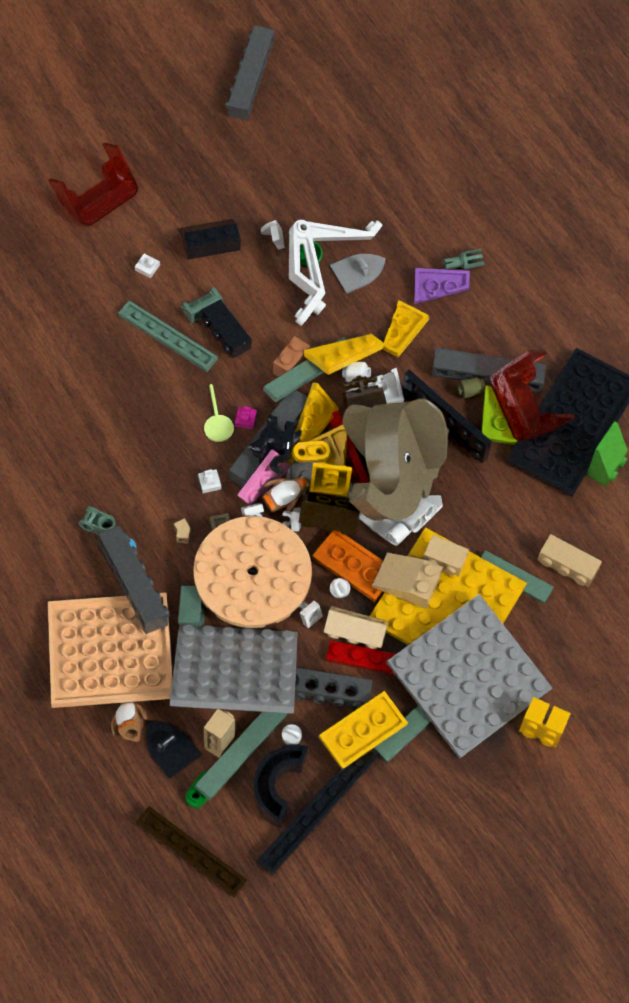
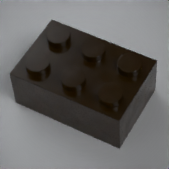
M307 490L302 501L298 523H302L306 527L317 526L322 527L325 531L337 530L341 531L344 535H352L357 532L361 512L349 501L350 498Z

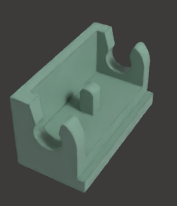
M214 287L210 288L209 294L189 304L186 301L182 302L181 309L191 323L202 318V310L220 299L223 302L222 296Z
M181 586L179 625L204 626L206 606L200 599L196 586Z

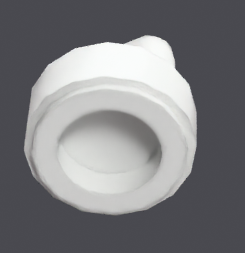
M342 578L334 579L330 584V592L337 598L346 597L350 592V584Z
M291 724L283 728L282 740L285 744H298L301 741L302 732L298 726Z

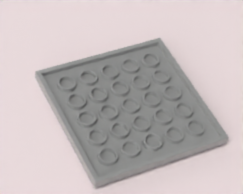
M480 594L386 662L459 759L528 708L533 697L539 699L552 689L548 681Z
M189 624L179 625L170 706L294 713L298 632L212 626L194 627Z

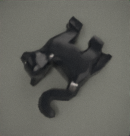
M269 415L266 427L261 431L259 439L250 443L248 449L253 453V456L259 458V464L265 459L267 449H273L277 453L282 454V456L275 457L270 462L271 470L280 474L283 472V469L277 465L288 461L292 448L301 438L302 431L295 432L294 422L286 421L284 432L276 430L278 417Z

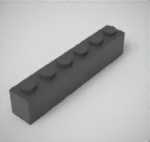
M254 26L253 32H249V43L245 45L243 51L244 58H241L239 62L240 70L235 73V85H231L230 99L227 98L225 104L229 117L248 121L274 43V30L260 26Z
M436 348L432 376L454 380L478 377L483 378L486 385L541 393L544 385L546 365L539 362H525L520 359H505L501 356L492 357L481 353L473 354L466 351Z
M295 390L282 399L271 414L278 417L276 430L284 432L286 421L294 422L296 430L308 396ZM266 422L250 443L259 439L261 431L266 427ZM249 445L229 470V479L241 487H244L260 466L259 458L253 456V453L248 449ZM267 449L266 456L269 454L271 449Z
M121 526L98 533L99 545L145 633L148 634L168 626V617H170L166 605L163 606L161 604L160 593L158 590H154L152 578L150 575H146L144 563L137 558L136 548L134 546L131 547L128 533L126 531L123 532Z

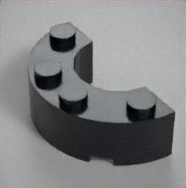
M299 744L282 746V748L268 753L256 769L253 792L255 804L261 815L278 828H281L288 810V802L278 795L275 784L286 773L302 772L308 755V746Z

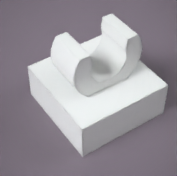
M143 254L135 265V271L151 278L160 266V261Z
M217 469L198 473L202 493L221 489Z
M261 503L241 507L242 515L247 517L254 515L262 517L260 512H264Z
M294 507L292 512H283V516L290 518V521H283V524L287 527L291 526L292 531H299L301 528V523H298L301 508Z
M304 601L299 607L302 610L300 616L303 625L307 628H310L323 617L320 606L315 601L309 605Z

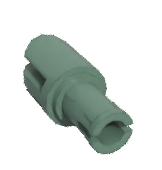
M481 248L460 252L457 257L443 259V265L446 264L444 266L445 270L457 267L465 270L485 266L484 261L476 262L483 259L482 254L473 255L482 252Z

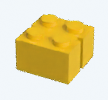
M533 697L519 732H522L527 738H539L545 746L557 747L571 713L554 706L547 723L544 724L543 720L550 704Z

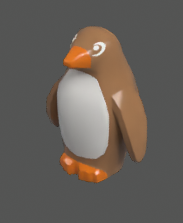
M298 476L293 479H274L266 483L264 487L274 485L262 496L266 507L271 513L287 507L285 511L293 510L301 494L309 487L307 477Z
M136 701L120 703L111 721L113 735L115 736L119 732L124 739L139 742L143 718L145 720L148 719L145 709L137 704Z

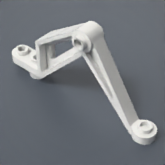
M298 220L290 227L289 280L309 295L304 302L306 304L304 309L300 308L294 316L296 317L295 322L302 326L312 312L318 315L326 305L321 301L325 295V289L313 241L371 240L383 224L378 220L375 222L371 221L365 228L367 231ZM300 245H303L310 280L300 272Z

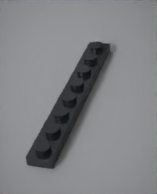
M372 749L343 770L340 768L260 856L257 863L273 876L376 762L380 754Z

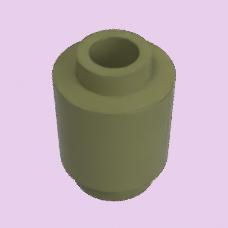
M478 377L460 380L459 385H457L458 395L462 396L463 399L479 396L485 390L483 378Z

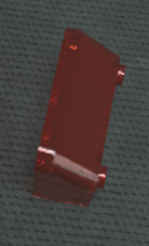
M102 144L110 159L102 166V174L105 180L77 197L73 190L67 189L63 181L49 179L62 206L81 225H93L134 197L138 192V185L118 145Z
M528 350L493 373L490 378V385L511 434L518 441H525L552 432L575 418L574 414L555 415L553 413H545L542 415L528 383L536 377V368L533 363L547 354L546 351Z

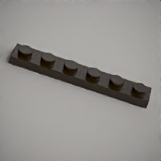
M150 806L136 821L138 826L233 898L237 896L247 883L246 878Z

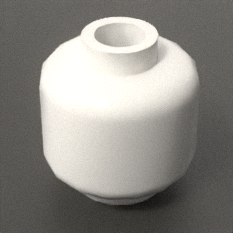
M356 361L344 367L342 371V376L346 382H350L360 375L361 377H371V368L368 367L366 362Z

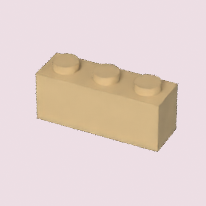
M552 534L548 537L537 559L542 565L551 567L562 576H568L574 579L577 584L587 587L590 586L602 563L601 560Z
M331 606L324 633H328V636L331 638L339 639V637L346 638L350 643L358 644V642L366 644L368 648L377 649V647L381 648L383 645L388 621Z
M217 709L204 727V749L220 758L235 741V719L230 712Z

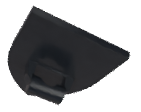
M148 721L146 741L149 752L169 779L202 755L179 728L165 722Z

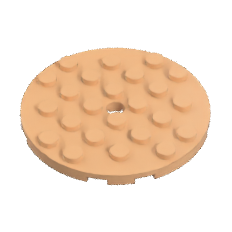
M240 517L221 524L203 540L194 561V582L198 595L204 605L221 620L239 627L260 628L283 621L298 606L300 607L308 594L311 584V560L303 541L284 524L265 517ZM253 567L258 570L256 575H250L247 572L249 568Z

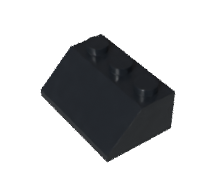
M233 219L180 228L188 260L240 250L241 238L237 223Z

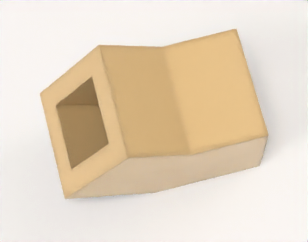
M184 518L174 523V529L177 533L176 540L178 543L189 544L190 527Z

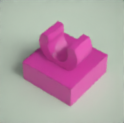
M247 406L238 407L235 426L254 429L257 410Z

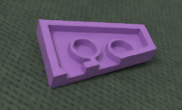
M415 268L414 304L468 291L470 271Z

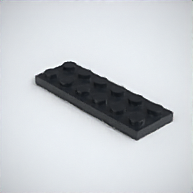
M410 369L404 373L402 384L403 396L411 401L421 398L433 403L444 416L446 427L449 429L448 436L451 435L460 447L467 449L475 460L484 463L488 459L492 441Z

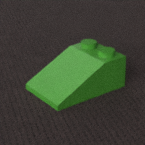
M614 421L595 449L587 472L588 477L605 487L609 481L613 482L618 475L617 469L619 467L623 468L627 462L625 456L628 450L617 422Z

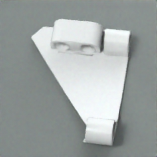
M350 483L348 497L346 498H350L353 489L352 483ZM429 495L427 498L421 497L419 506L414 514L403 520L384 519L382 521H373L361 513L360 521L391 544L398 546L411 532L419 531L443 507L441 495Z

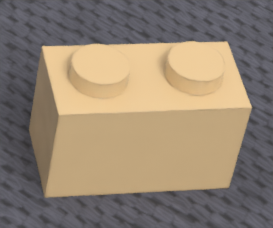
M432 535L423 559L442 566V570L446 574L459 577L469 549Z

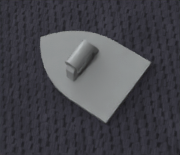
M357 254L331 264L330 268L347 294L373 282L383 270L386 258L373 254Z

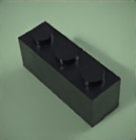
M221 299L202 310V323L206 328H210L214 339L220 341L226 354H230L234 359L251 349V337Z

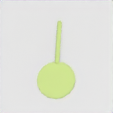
M210 384L209 388L215 416L210 417L206 421L204 432L210 440L223 442L232 436L234 425L228 417L218 415L213 385Z

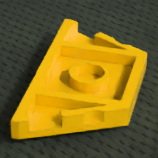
M343 425L310 440L323 441L330 448L329 456L325 460L318 462L346 466L347 432ZM316 450V453L321 455V452ZM298 451V454L300 456H303V453L301 451ZM292 454L287 461L289 465H292L295 461Z

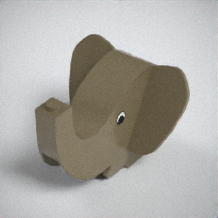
M421 398L411 402L374 405L373 408L362 405H350L344 413L343 426L358 451L366 459L371 483L354 484L349 501L363 515L373 521H382L384 519L403 520L408 518L418 508L421 497L427 498L429 496L433 479H437L439 469L447 458L449 429L446 427L442 412L433 403Z

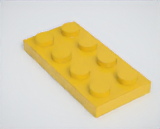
M383 691L319 735V739L343 770L408 725V722L387 693Z

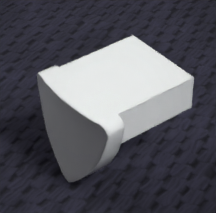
M274 220L265 224L261 228V234L272 235V241L278 250L285 248L283 231L279 223Z

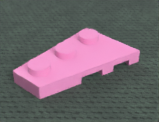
M273 449L238 493V496L249 505H252L271 487H264L266 483L274 479H280L291 467L287 462L277 465L283 469L282 473L278 474L272 471L270 462L275 457L280 456Z

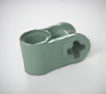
M90 506L86 508V514L83 519L78 522L82 529L97 535L116 527L113 516ZM106 525H111L109 528H103Z

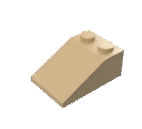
M387 553L372 587L427 609L440 580L443 567L425 559Z

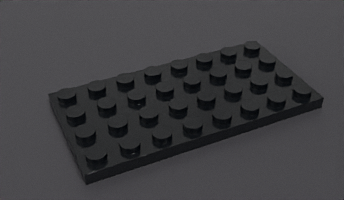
M576 348L510 452L506 462L573 497L588 472L595 449L614 421L618 423L629 405V375Z

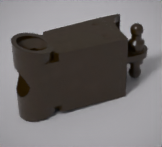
M360 375L350 382L343 383V388L345 389L358 387L357 390L342 393L345 409L350 405H362L373 408L374 405L387 404L383 387L379 388L378 385L364 388L368 383H375L377 381L375 375L371 377H361ZM354 445L357 454H361V453L358 451V449L356 448V446Z

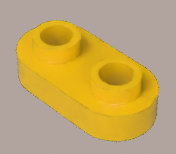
M323 441L299 442L292 448L291 454L293 459L300 463L318 462L325 460L329 456L330 448ZM316 450H319L321 455L317 454ZM298 451H301L303 453V456H300L298 454Z

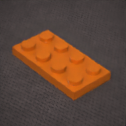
M333 530L312 555L314 561L337 577L347 580L350 586L373 602L383 593V591L372 587L383 560L348 536L342 534L341 531Z

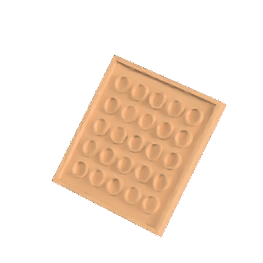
M160 593L161 604L167 607V594ZM127 596L48 601L52 708L170 699L173 676L169 621L168 626L146 634Z

